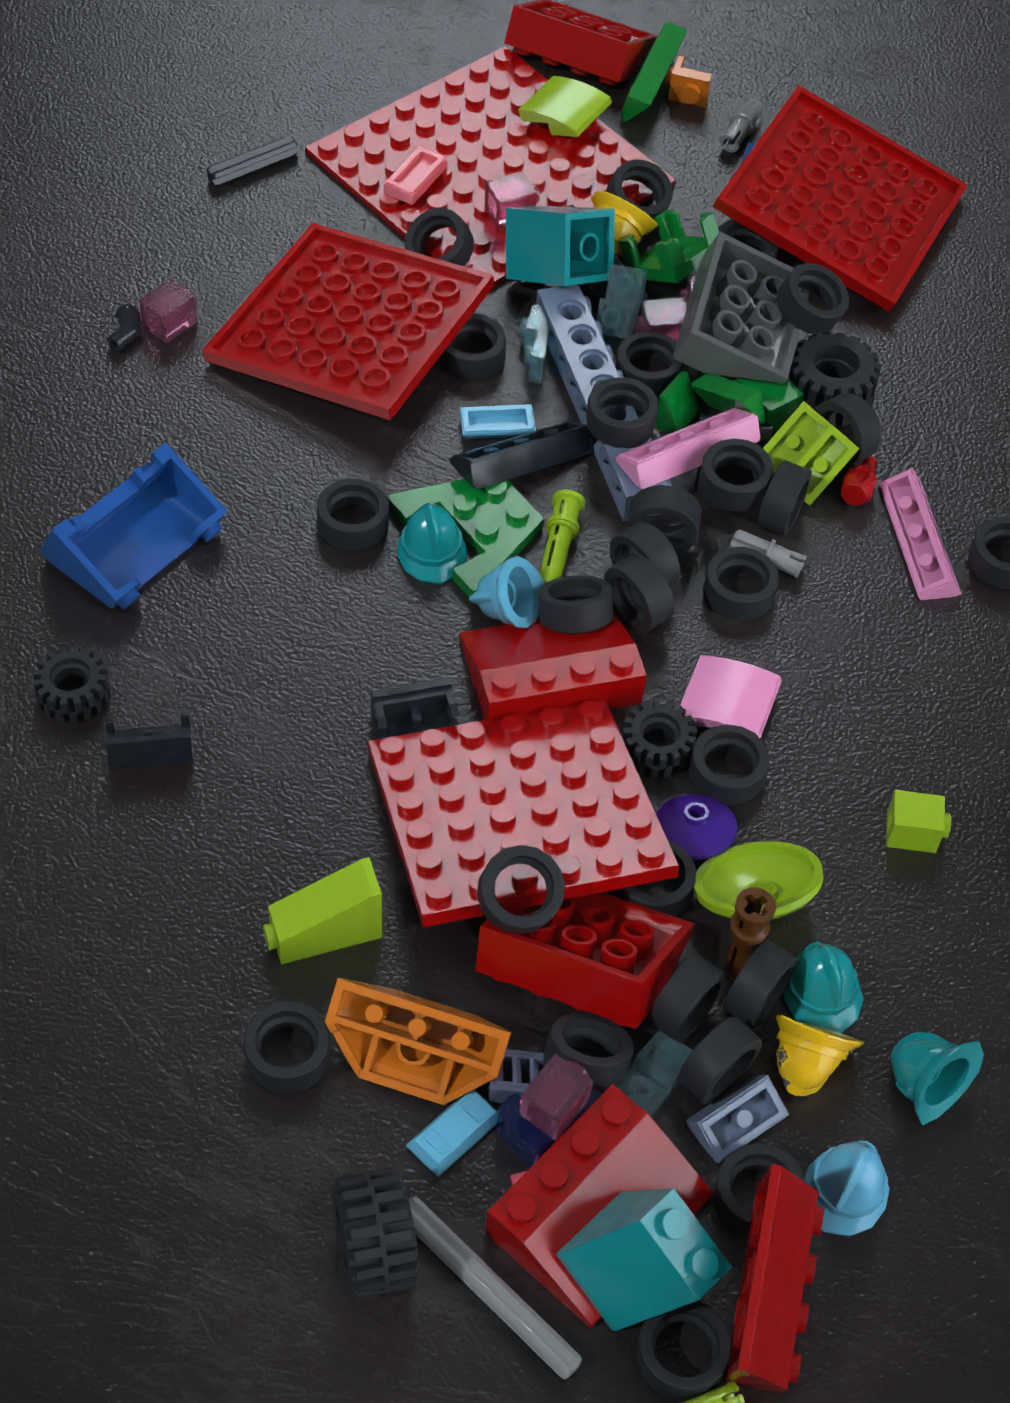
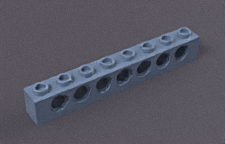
M579 285L537 290L535 316L581 424L587 425V404L592 389L601 381L614 377H624L621 370H616L613 363L612 349L610 345H605L602 339L600 322L598 320L594 321L591 314L590 300L588 296H583ZM612 404L601 409L605 415L619 421L638 419L636 408L626 404ZM592 435L595 457L622 520L628 521L631 500L637 492L643 489L636 486L618 465L616 456L649 441L647 439L644 443L633 447H614L602 443ZM670 479L665 480V481H663V482H660V483H658V484H656V485H653V486H657V485H668V486H672Z

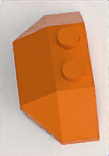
M337 978L325 1019V1024L330 1032L333 1033L358 1078L441 1105H445L499 1076L512 1033L475 1014L396 989L344 978Z

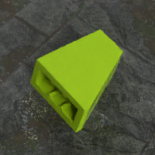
M370 858L361 859L269 905L270 923L263 925L267 947L269 950L277 949L281 965L382 938V893Z

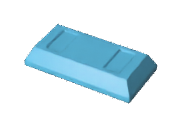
M532 404L460 407L462 433L465 439L509 438L536 431Z
M474 1089L459 1097L407 1143L406 1147L437 1177H440L502 1121L504 1116Z

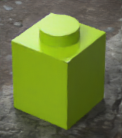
M895 790L887 811L886 847L936 853L941 839L948 838L951 829V814L945 813V796Z

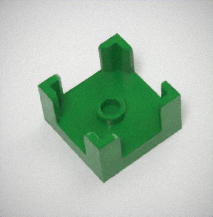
M665 210L655 218V221L658 223L657 228L661 241L654 245L655 248L641 257L633 234H628L619 240L629 273L634 279L678 283L698 270L702 256L719 233L714 214H700V225L704 237L685 236L677 211Z

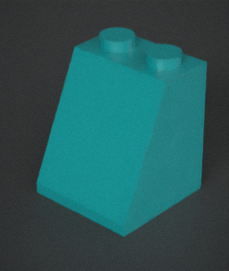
M555 206L506 208V279L560 286L614 280L615 209Z
M674 1188L622 1191L556 1253L559 1260L612 1331H618L700 1300L732 1268Z

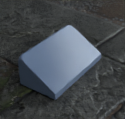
M753 1075L688 1118L685 1123L716 1163H720L730 1153L741 1146H745L787 1117L789 1113L768 1075Z

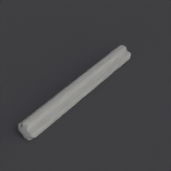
M411 1198L409 1202L416 1236L562 1379L572 1376L581 1365V1356L419 1198Z

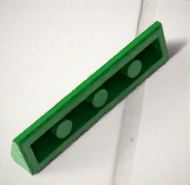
M668 21L664 23L627 95L620 116L621 121L626 122L652 104L687 33L685 28Z

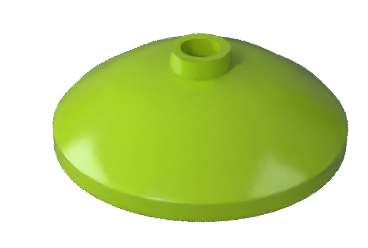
M778 841L752 842L731 847L721 855L705 861L696 872L694 889L698 901L705 908L727 919H731L735 913V902L741 891L756 887L764 889L775 900L776 910L772 919H776L799 910L819 892L824 879L823 868L819 858L801 846Z

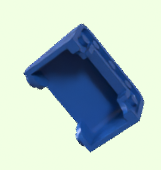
M166 442L152 452L150 456L153 459L150 463L148 462L141 468L135 469L126 481L82 515H75L70 521L65 519L53 528L40 550V553L50 564L110 609L118 605L122 610L127 608L140 596V593L137 591L140 587L201 538L207 543L223 529L219 522L228 511Z

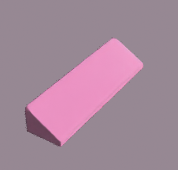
M734 407L616 456V462L640 489H645L701 466L703 456L709 447L721 440L736 438L753 443L760 440L758 416Z
M911 468L880 482L879 486L918 598L920 600H929L961 595L962 592L925 490L914 469Z

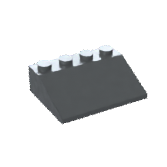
M719 232L701 258L672 358L707 374L785 383L789 377L800 330L785 319L779 310L776 298L778 288L794 268ZM798 287L800 294L807 301L810 290Z

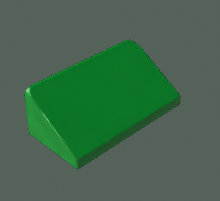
M682 371L659 395L655 429L673 433L687 427L698 414V403L687 372Z
M707 373L691 383L692 389L709 407L724 412L735 407L757 415L759 424L765 423L761 390Z

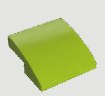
M553 76L518 110L522 121L548 123L551 135L578 137L612 103L609 95L591 85L570 78Z
M803 401L763 449L772 460L774 465L773 474H775L780 463L784 460L812 471L811 482L804 499L807 504L811 505L860 448Z

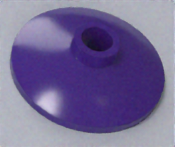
M686 794L674 797L665 802L656 813L666 838L681 845L691 856L692 860L710 859L721 855L732 846L736 839L737 821L733 812L721 801L706 795Z

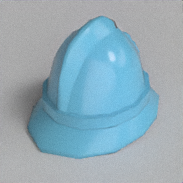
M515 556L501 563L482 577L478 582L477 590L469 596V601L479 605L482 612L488 617L501 620L503 623L517 628H528L539 616L538 590L545 583L538 570L527 559Z
M864 1140L853 1141L831 1147L808 1167L804 1180L805 1183L819 1192L817 1206L824 1207L821 1228L823 1233L852 1236L872 1228L885 1211L889 1195L888 1178L880 1156L877 1153L878 1151L870 1142Z

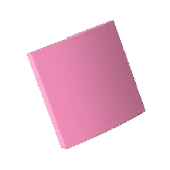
M700 655L680 706L686 709L685 717L689 715L693 717V726L710 728L725 724L742 726L756 733L761 738L782 680L779 675L751 664L727 658Z

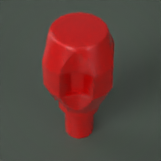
M870 456L863 460L862 463L847 470L840 489L842 498L846 503L859 506L871 499L878 481L875 471L877 466L875 457Z

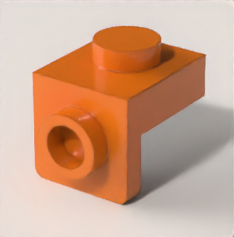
M678 56L675 66H670L666 74L665 85L670 86L668 100L705 108L708 101L712 74L684 68L685 57Z

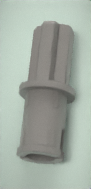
M748 99L740 112L734 114L730 119L729 128L720 138L722 147L730 139L729 144L725 148L726 151L736 152L745 137L752 134L755 128L754 124L763 112L761 107L763 103L760 100Z
M742 530L735 532L730 543V547L743 546L760 551L772 560L778 570L790 574L797 579L807 558V555H802L775 544V539L769 542Z

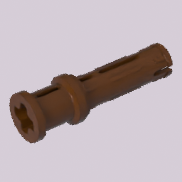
M757 887L747 888L737 896L735 913L730 921V932L733 935V939L724 965V973L732 982L735 981L740 970L759 946V943L768 937L770 921L774 917L776 903L772 895L764 889Z

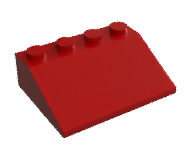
M535 0L513 5L504 44L513 46L515 53L525 56H531L534 53L542 56L544 63L554 66H560V63L571 66L570 71L576 74L588 76L589 73L600 76L599 81L616 86L618 83L630 79L651 50L657 35L553 0Z
M614 611L613 619L608 625L585 633L555 632L545 628L540 623V619H536L528 628H517L513 625L505 624L459 633L484 720H488V722L501 720L507 715L523 716L540 713L547 708L562 709L579 706L585 701H606L609 709L636 705L643 701L647 674L636 643Z
M603 892L565 899L555 916L537 931L525 934L504 932L491 924L487 919L480 926L476 971L491 976L498 982L516 985L531 991L537 996L549 997L571 1005L576 1010L587 1011L610 1019L617 1025L636 1029L650 1013L656 998L667 983L693 933L695 923ZM542 904L509 910L508 912L521 916L533 914L541 908Z
M612 1084L488 1210L485 1234L592 1329L602 1316L559 1260L556 1253L622 1191L674 1188L694 1216L713 1197L714 1193L650 1115Z
M771 1164L756 1187L731 1335V1358L725 1372L724 1381H733L736 1384L783 1393L788 1390V1383H797L801 1354L794 1352L796 1333L804 1334L807 1325L809 1304L801 1302L804 1283L812 1284L814 1279L817 1255L809 1254L812 1235H820L824 1207L817 1206L819 1193L817 1190L783 1166Z

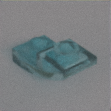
M611 264L606 298H600L597 320L602 328V335L625 339L631 335L640 310L648 270Z
M533 304L529 317H523L521 320L518 336L524 339V365L529 366L528 381L542 384L546 365L548 330L541 306Z
M658 1030L637 1054L632 1068L627 1072L624 1083L618 1089L652 1118L679 1083V1071L693 1050Z

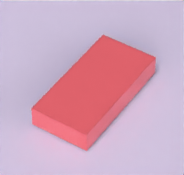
M419 146L384 183V193L413 205L447 168V158Z

